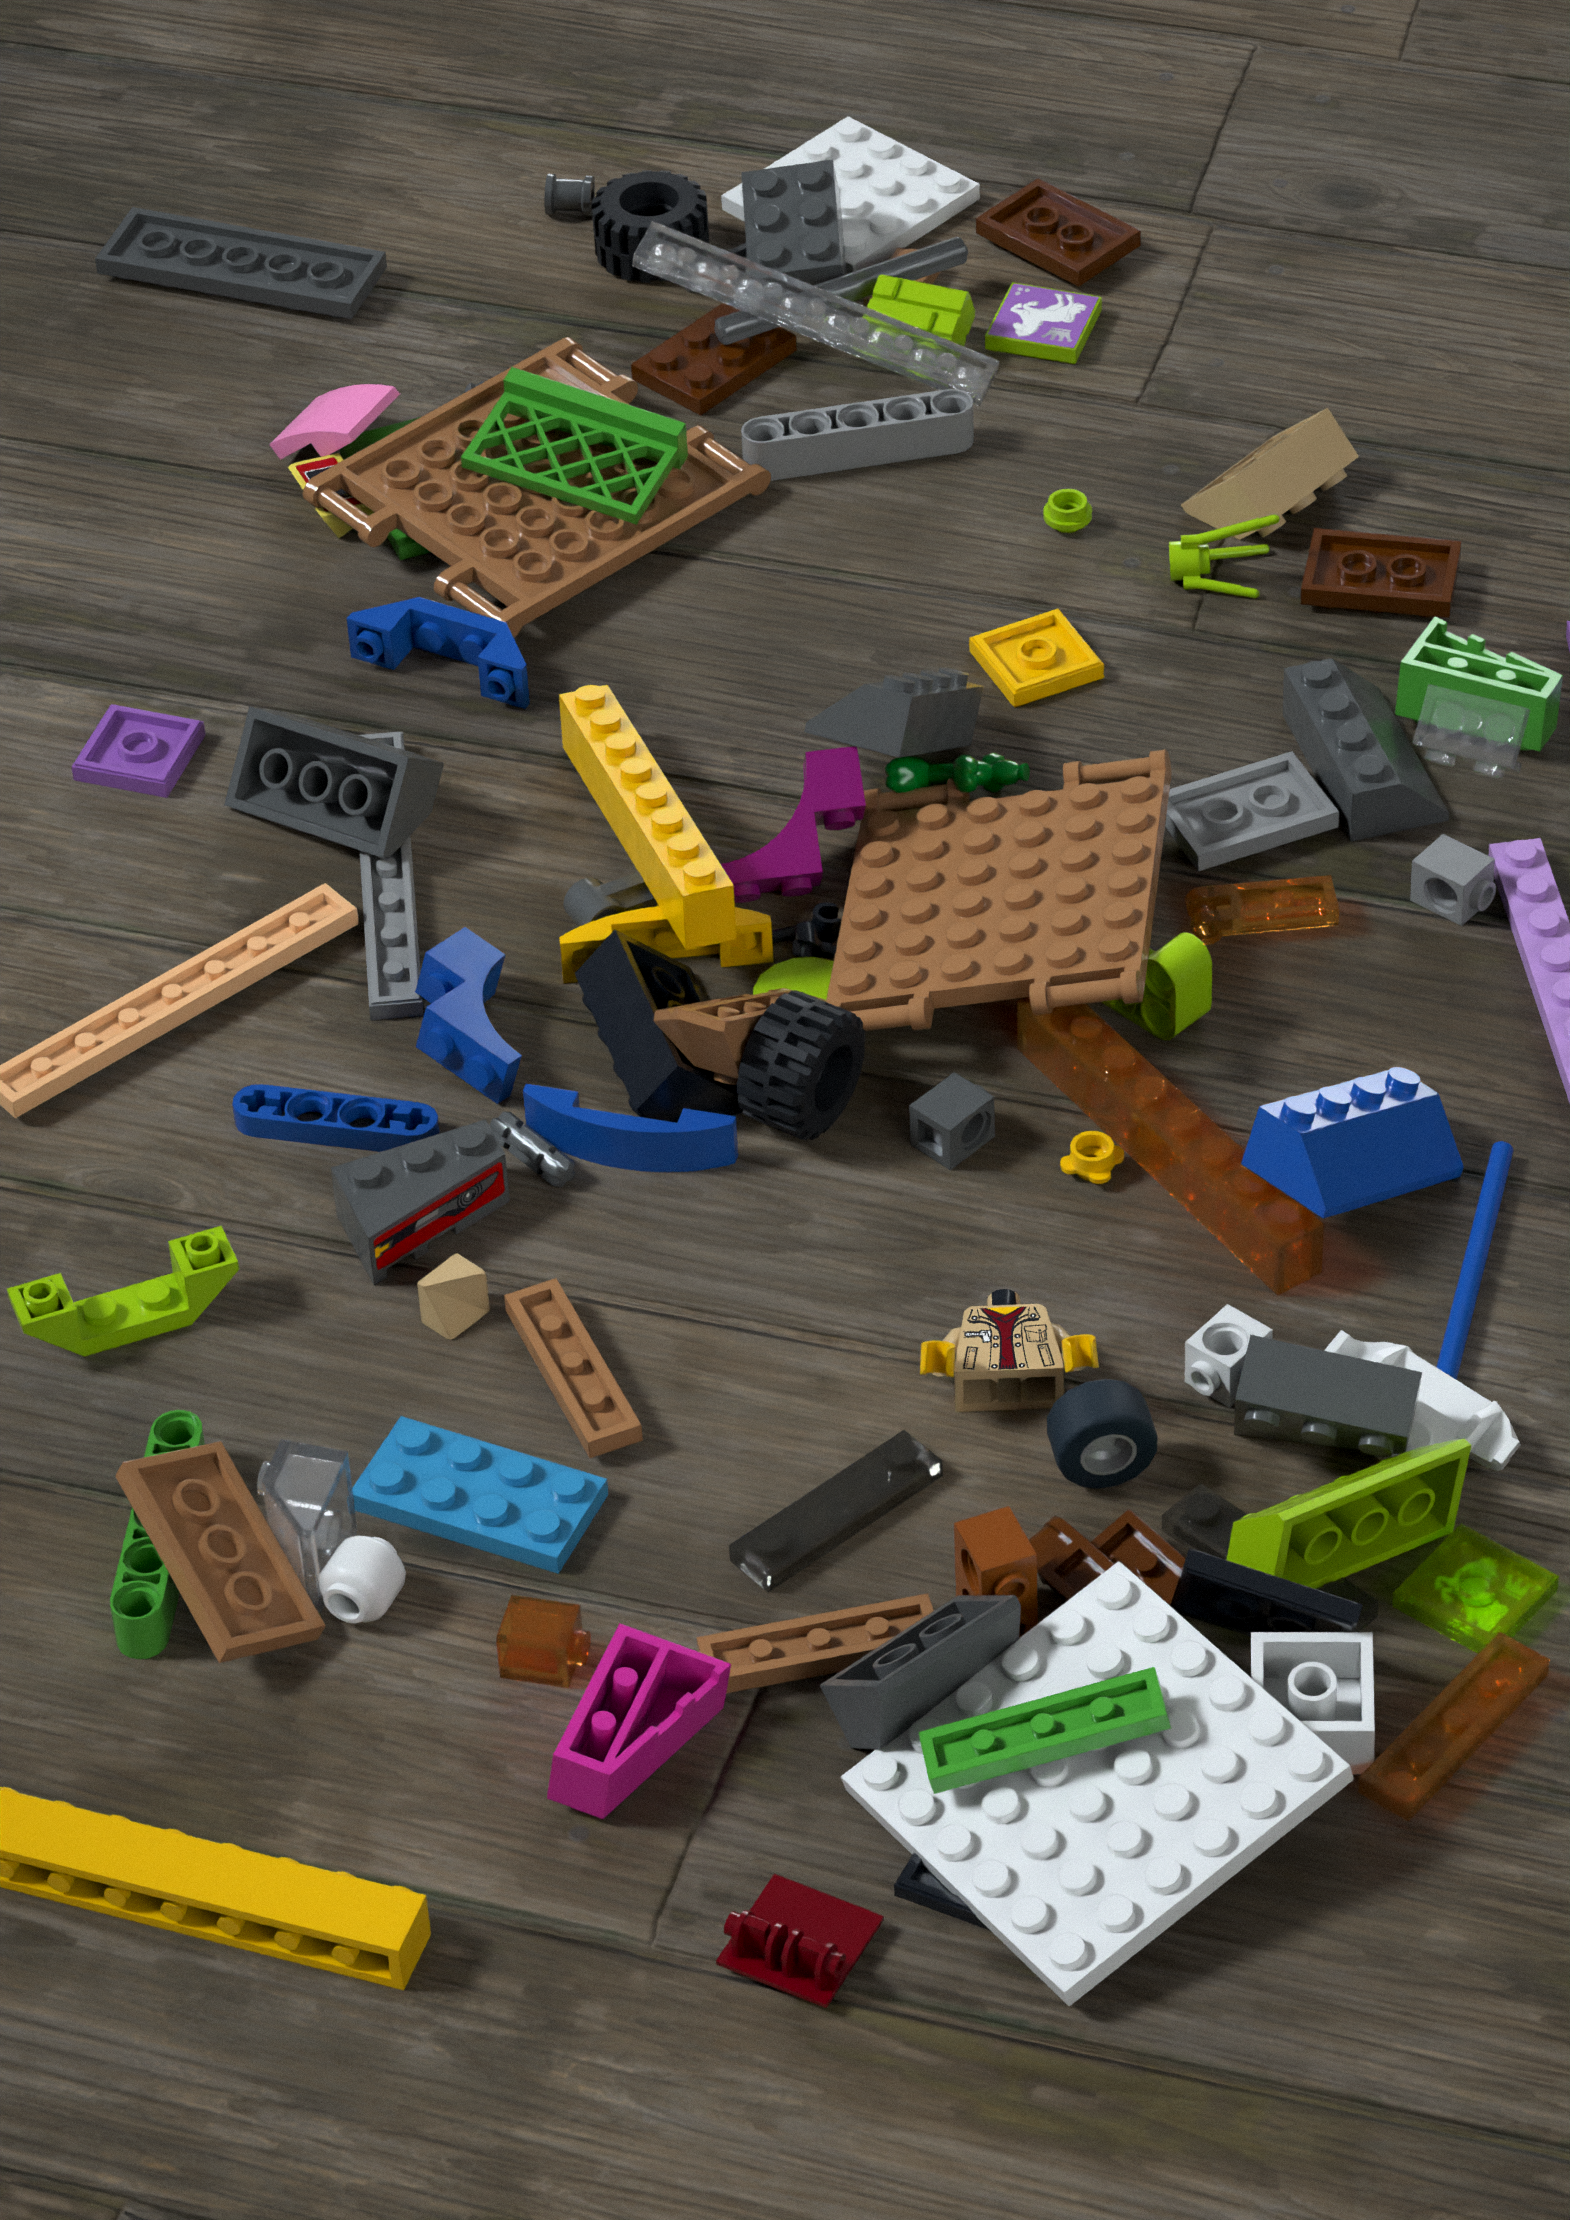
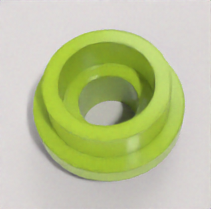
M1061 489L1049 496L1048 502L1043 509V518L1045 523L1051 528L1063 533H1072L1090 523L1092 507L1082 492L1075 489Z

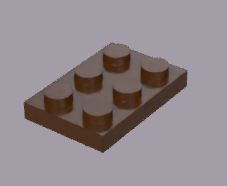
M1039 178L976 218V234L1078 287L1141 246V230Z
M726 300L632 363V379L701 416L797 350L796 335L782 327H777L734 343L723 345L714 331L715 320L744 309Z
M1314 528L1301 586V604L1320 606L1322 608L1368 610L1374 613L1389 612L1419 615L1421 617L1450 618L1461 559L1462 541Z

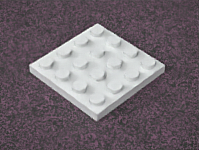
M850 117L844 118L764 168L833 160L841 200L846 274L885 261L894 254L898 247H907L980 199L979 183ZM741 183L721 195L722 210L744 221Z

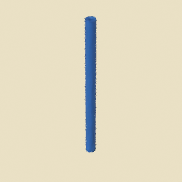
M1503 1141L1494 1143L1491 1148L1436 1368L1456 1380L1514 1152L1513 1147Z

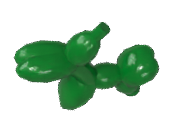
M995 752L984 755L982 761H977L970 755H961L954 761V764H931L919 757L907 756L892 759L886 764L885 773L887 777L885 785L893 792L904 793L929 785L947 784L948 779L953 778L955 788L961 793H971L978 786H983L984 790L995 793L1004 789L1006 785L1017 783L1019 779L1028 781L1030 768L1027 763L1019 766L1017 762L1005 760L1003 755Z

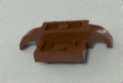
M1130 1509L1091 1542L1069 1523L1057 1516L1047 1521L1043 1525L1044 1527L1029 1539L1037 1554V1573L1042 1584H1047L1066 1602L1120 1561L1170 1606L1186 1559Z

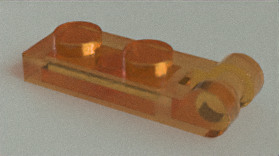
M1331 875L1203 886L1192 889L1185 897L1187 912L1192 918L1190 922L1191 932L1204 945L1214 944L1222 936L1312 929L1339 925V906Z

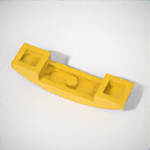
M659 906L606 916L577 927L559 937L563 984L578 982L574 973L614 930L671 958L719 954L721 967L773 962L771 917L760 912L735 907L737 939L685 950Z

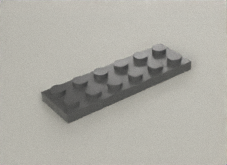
M135 207L131 208L95 258L98 274L353 319L387 268L386 252Z

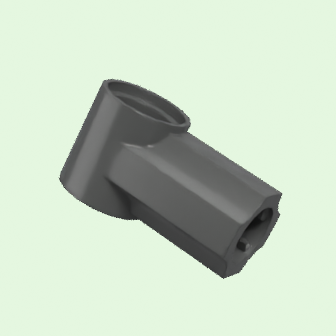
M639 871L605 884L597 878L581 879L567 891L563 903L565 912L579 927L621 912L659 906Z

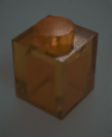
M511 1595L496 1637L500 1678L569 1688L577 1665L585 1666L591 1644L590 1631L583 1630L580 1605Z

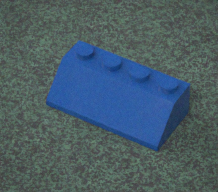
M1393 1067L1386 1071L1365 1077H1357L1354 1080L1322 1087L1319 1090L1259 1106L1241 1162L1243 1166L1323 1219L1461 1177L1464 1168L1439 1093L1420 1082V1077L1416 1073L1401 1067Z

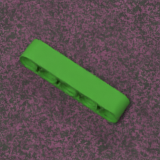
M173 1410L160 1415L151 1426L144 1457L205 1445L202 1422L199 1417L185 1410ZM132 1507L110 1597V1608L116 1643L120 1652L129 1658L147 1659L162 1652L169 1642L180 1592Z

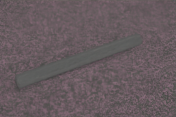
M954 237L717 318L714 331L720 343L728 345L873 295L877 279L881 274L914 281L964 264L969 254L968 249L962 238Z

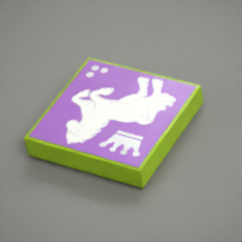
M1012 282L985 334V349L1076 364L1102 311V297Z

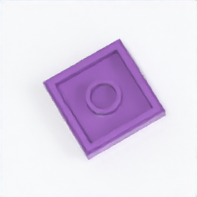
M111 704L73 763V780L167 798L206 735L204 721Z

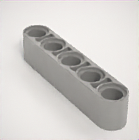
M946 389L753 418L744 423L741 428L743 460L750 465L759 464L771 473L770 481L964 452L971 448L974 443L973 398L965 391Z

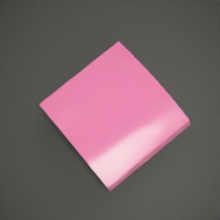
M380 384L352 385L329 391L318 396L269 445L280 460L310 443L321 457L330 455L352 443L400 393L394 386Z

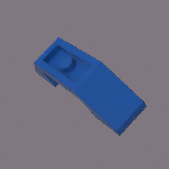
M421 597L352 612L347 617L352 658L395 670L412 648L415 647L478 666L480 690L483 697L523 709L530 704L526 662L506 622Z

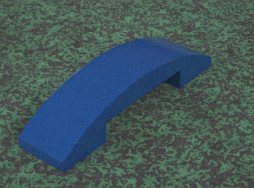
M526 1084L523 1089L526 1125L554 1145L557 1150L582 1160L635 1171L688 1172L735 1164L738 1158L736 1116L683 1108L678 1122L675 1123L580 1108L577 1091Z

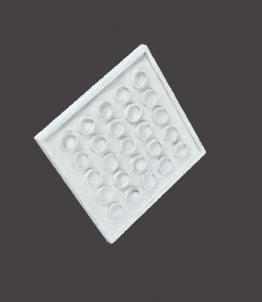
M1120 1561L1021 1636L1019 1640L924 1717L917 1720L903 1734L881 1749H875L840 1776L846 1791L911 1854L916 1853L922 1859L923 1866L951 1893L958 1895L976 1914L977 1918L1069 2007L1354 1780L1351 1767L1345 1760ZM1155 1667L1171 1729L934 1794L928 1779L919 1737L920 1731Z

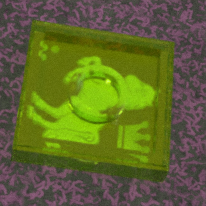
M1461 1523L1393 1592V1607L1491 1661L1558 1591L1559 1576Z

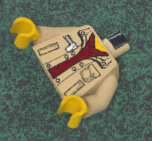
M1000 1289L992 1292L988 1296L987 1306H971L966 1309L963 1315L962 1326L951 1329L943 1341L933 1340L921 1343L920 1375L932 1373L939 1377H954L956 1412L1052 1408L1053 1404L1064 1395V1371L1066 1373L1080 1371L1086 1366L1099 1367L1095 1336L1089 1334L1071 1336L1061 1325L1050 1322L1046 1307L1041 1304H1021L1019 1295L1010 1289Z

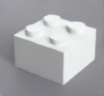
M1251 1632V1678L1350 1765L1352 1774H1374L1373 1632Z

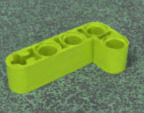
M1188 932L1180 933L1157 951L1149 948L1142 1002L1125 1004L1123 999L1103 1001L1102 1003L1162 1040H1171L1211 1009V955L1204 943L1195 935Z

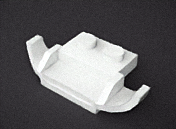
M1341 1330L1324 1350L1422 1372L1420 1392L1406 1452L1422 1446L1465 1438L1471 1444L1469 1458L1488 1469L1500 1471L1503 1470L1509 1459L1521 1445L1510 1420L1495 1400L1491 1402L1417 1356L1408 1346L1389 1342H1362L1353 1339ZM1392 1454V1456L1390 1457H1395L1400 1454ZM1374 1456V1457L1378 1458V1459L1381 1460V1461L1384 1460V1459H1386V1458H1389V1457H1377V1456Z

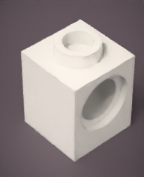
M1227 1304L1185 1342V1382L1199 1393L1210 1396L1230 1408L1235 1403L1250 1335L1272 1339L1273 1329Z

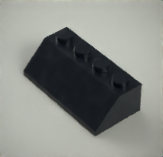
M614 930L574 974L584 994L582 1001L592 1012L599 1027L597 1034L608 1047L613 1058V1070L623 1081L630 1096L628 1103L632 1110L639 1117L675 1123L678 1122L683 1108L724 1115L743 1113L738 1104L739 1094H737V1085L716 1081L713 1079V1071L695 1067L654 1022L656 1010L706 1001L692 969Z

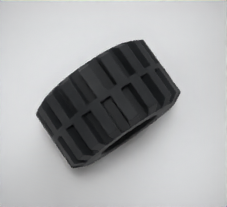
M643 170L639 173L631 172L624 174L622 178H614L607 182L606 187H601L596 192V198H593L592 201L595 256H597L601 267H607V272L612 275H621L622 279L629 281L640 280V282L648 283L657 280L660 282L668 281L672 277H681L687 269L700 264L701 260L707 258L709 254L708 248H710L707 196L704 190H700V185L696 181H688L687 176L671 174V171L661 170L656 172Z
M797 990L790 991L788 994L784 993L778 997L775 1003H772L767 1008L753 1029L741 1059L738 1072L737 1094H739V1108L743 1110V1114L805 1141L808 1139L814 1140L821 1133H825L845 1109L861 1073L866 1039L861 1018L857 1017L855 1013Z

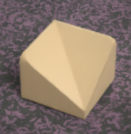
M458 1253L452 1255L417 1282L422 1323L446 1339H455L490 1311L485 1271Z

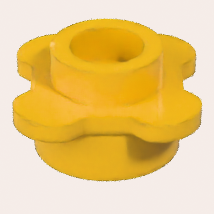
M1085 1131L1072 1139L1070 1155L1061 1158L1060 1168L1065 1174H1077L1080 1178L1091 1183L1103 1184L1111 1179L1110 1171L1113 1167L1124 1161V1150L1120 1146L1114 1145L1111 1137L1103 1132Z

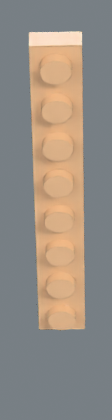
M326 883L322 884L1 1064L0 1105L14 1118L19 1117L358 925L357 908Z

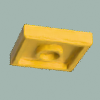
M1059 609L969 638L970 653L1014 708L1104 678L1103 662Z

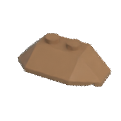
M780 988L755 995L744 994L656 1010L654 1022L695 1067L713 1071V1079L716 1081L737 1085L741 1059L753 1029L767 1008L772 1003L774 1004L778 997L784 993L788 994L793 990Z

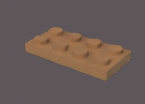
M221 1441L125 1461L121 1464L115 1477L219 1663L318 1640L326 1625Z

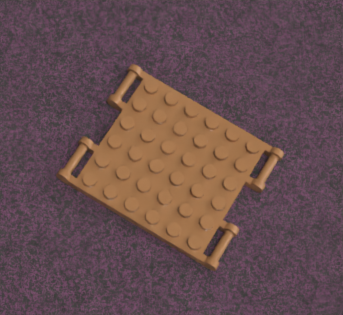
M569 337L557 341L512 366L628 405L635 398L638 391V384L633 379L624 374H615L585 354L582 346ZM509 368L314 476L305 485L303 498L315 508L324 507L358 531L359 539L370 547L381 545L389 532L398 528L451 566L441 572L435 580L434 592L446 601H456L470 612L506 622L515 638L522 626L749 493L753 496L762 494L770 483L771 473L759 464L750 465L716 442L714 435L703 426L697 425L686 431L687 459L680 469L672 468L636 525L463 468L461 456L504 393L503 379L511 369ZM507 414L503 420L506 429L530 422V420ZM557 429L545 432L549 443L573 436V434ZM537 435L512 441L516 452L541 446ZM600 443L588 446L593 457L617 450ZM501 444L484 449L480 456L496 459L509 454L505 445ZM580 449L555 455L560 467L585 460ZM643 457L631 460L636 471L651 468L658 464L656 461ZM547 458L523 465L526 471L535 474L552 469ZM623 463L599 470L604 481L628 474ZM591 472L566 479L569 485L577 488L596 484ZM635 487L610 493L614 500L632 505L638 493ZM343 489L375 513L370 516L336 492ZM474 582L508 607L501 610L467 585Z
M1167 749L1151 751L1149 757L1085 766H1082L1081 761L1064 763V787L1061 790L1046 792L1033 790L1023 795L1001 798L981 797L971 802L969 793H961L955 788L953 778L948 779L947 784L916 788L904 793L893 791L882 793L880 788L864 790L866 807L860 824L826 1002L855 1013L857 1017L861 1018L865 1031L911 1026L913 1030L930 1029L934 1009L1030 997V1004L1034 1015L1050 1014L1055 1007L1123 999L1125 1004L1142 1002L1171 783V762Z

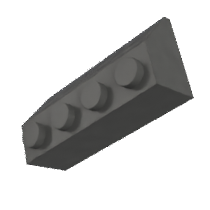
M1333 658L1284 668L1283 717L1324 793L1339 811V821L1350 841L1449 820V812L1379 687Z
M939 668L938 672L921 670L920 675L903 673L902 677L885 675L883 682L862 685L807 721L804 732L898 758L970 746L984 686L967 682L968 673L949 668Z
M249 706L224 805L381 858L389 859L432 813L444 763L291 713Z

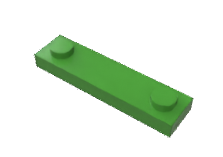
M1151 1667L920 1731L919 1737L928 1779L934 1794L1168 1730L1171 1729L1156 1669Z

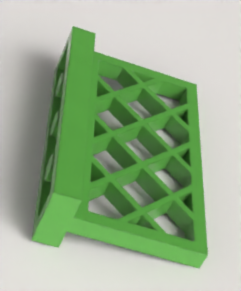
M511 367L503 379L504 393L461 456V463L463 468L637 525L672 468L680 469L688 457L686 423ZM507 414L530 420V422L506 429L503 420ZM557 429L573 434V436L549 443L545 432ZM537 435L541 446L516 452L512 441ZM600 443L617 450L593 457L588 446ZM501 444L505 445L509 454L496 459L480 456L484 449ZM580 449L585 460L560 467L555 455ZM643 457L658 462V464L651 468L636 471L631 460ZM547 458L552 469L535 474L526 471L523 465ZM620 463L624 464L628 472L627 475L606 481L603 480L600 469ZM591 472L596 484L577 488L569 485L566 479ZM635 487L638 493L632 505L614 500L610 493Z

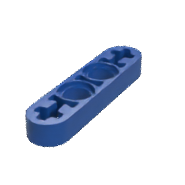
M255 1084L242 1088L235 1094L232 1102L234 1121L238 1131L244 1135L257 1138L382 1152L440 1134L438 1115L435 1109L420 1102ZM307 1112H318L323 1115L314 1121L304 1122L297 1119L298 1116ZM359 1118L375 1120V1123L363 1128L349 1125L350 1122Z

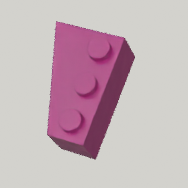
M619 1623L553 1754L547 1799L604 1819L724 1708L731 1664Z

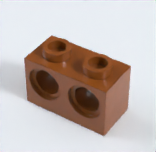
M1010 1506L955 1522L956 1596L1016 1595L1021 1605L1020 1638L1038 1624L1037 1554Z

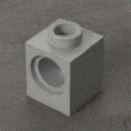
M1442 834L1412 861L1410 901L1463 926L1478 911H1484L1491 904L1495 896L1496 884L1493 882L1495 859Z

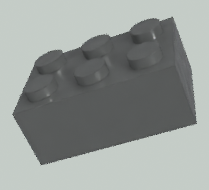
M833 160L741 172L748 278L754 305L846 275L841 200Z

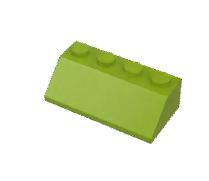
M1465 1438L1418 1447L1398 1456L1386 1458L1376 1465L1351 1475L1341 1476L1329 1484L1304 1494L1294 1495L1287 1501L1257 1513L1247 1514L1240 1520L1233 1522L1226 1560L1317 1589L1450 1534L1454 1530L1471 1444Z

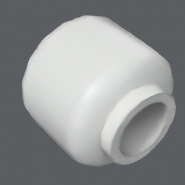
M353 1536L346 1538L338 1546L320 1573L319 1589L326 1608L338 1619L354 1624L372 1622L380 1619L386 1613L404 1586L406 1571L395 1548L388 1541L379 1537Z

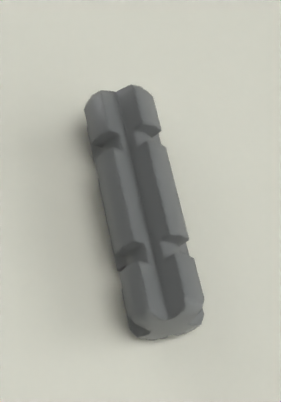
M503 1112L498 1118L492 1119L489 1126L499 1144L504 1148H509L508 1151L534 1172L542 1174L541 1177L552 1186L561 1188L567 1181L573 1180L576 1174L573 1170L575 1166L574 1161L560 1150H556L557 1148L531 1127L523 1125L524 1122L511 1112Z

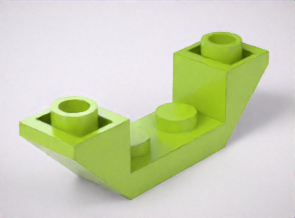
M218 1226L168 1241L173 1270L171 1274L73 1302L61 1273L7 1288V1294L24 1334L85 1357L192 1325L238 1272V1260L222 1226Z

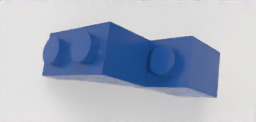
M464 927L425 952L415 993L431 1004L425 1009L416 1048L496 1104H499L511 1095L522 1057L497 1033L489 1021L484 1008V1003L495 995L505 954Z

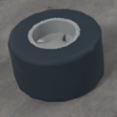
M1102 1379L1085 1382L1062 1395L1053 1404L1047 1416V1435L1056 1464L1067 1480L1080 1487L1101 1489L1123 1484L1136 1478L1150 1465L1157 1452L1158 1436L1147 1402L1137 1388L1124 1381Z

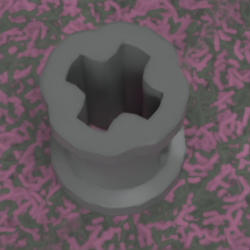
M547 174L544 195L546 214L554 215L556 210L580 211L583 212L584 216H593L592 201L595 198L594 176L587 175L584 180L558 179L556 174Z

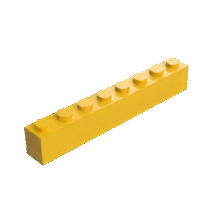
M586 685L574 692L559 694L563 748L631 861L640 872L645 884L685 950L737 939L733 883L609 686Z
M0 1787L1 1888L400 1990L405 1989L431 1936L427 1897L409 1888L388 1886L357 1878L347 1872H332L301 1864L291 1858H277L245 1850L232 1843L221 1844L189 1836L176 1829H161L130 1821L120 1815H105L74 1807L64 1801L53 1802L22 1794L8 1787Z

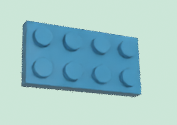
M400 1416L349 1492L351 1510L559 1574L607 1498L608 1483L606 1478Z

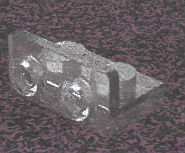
M1428 684L1412 744L1426 751L1425 760L1454 767L1457 758L1475 763L1473 771L1476 773L1503 779L1505 771L1520 773L1522 763L1517 761L1530 710L1525 707Z

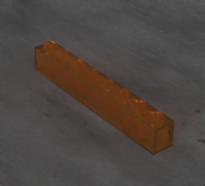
M1030 997L1017 1001V1049L1275 1294L1280 1295L1323 1272L1324 1224L1305 1206L1243 1166L1241 1162L1245 1151L1087 1004L1055 1007L1050 1014L1034 1015L1030 1004Z

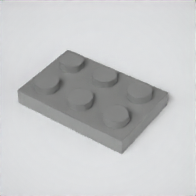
M1293 751L1170 789L1165 827L1197 871H1201L1338 828L1339 811Z

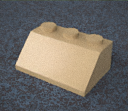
M1326 408L1268 439L1182 503L1181 506L1187 514L1217 529L1273 514L1278 515L1280 520L1277 524L1232 536L1240 540L1258 531L1261 538L1286 523L1282 516L1286 511L1290 510L1292 514H1295L1317 499L1313 491L1318 487L1322 491H1326L1346 478L1348 475L1343 468L1359 456L1330 410Z

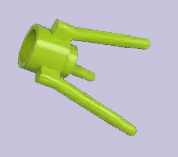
M1273 514L1201 534L1181 535V541L1169 542L1171 581L1183 580L1184 590L1203 589L1248 598L1259 597L1260 593L1257 589L1201 578V574H1211L1210 560L1267 554L1270 551V547L1264 544L1209 549V544L1206 543L1277 524L1280 520L1279 516Z

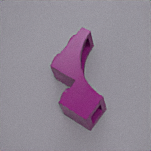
M857 746L805 752L803 793L787 825L774 839L756 852L741 859L721 864L734 885L735 903L751 902L759 899L761 893L781 891L783 896L788 897L801 896L812 892V887L820 886L823 869L816 825H824L826 830H843L853 827L856 824L855 821L863 820L866 803Z

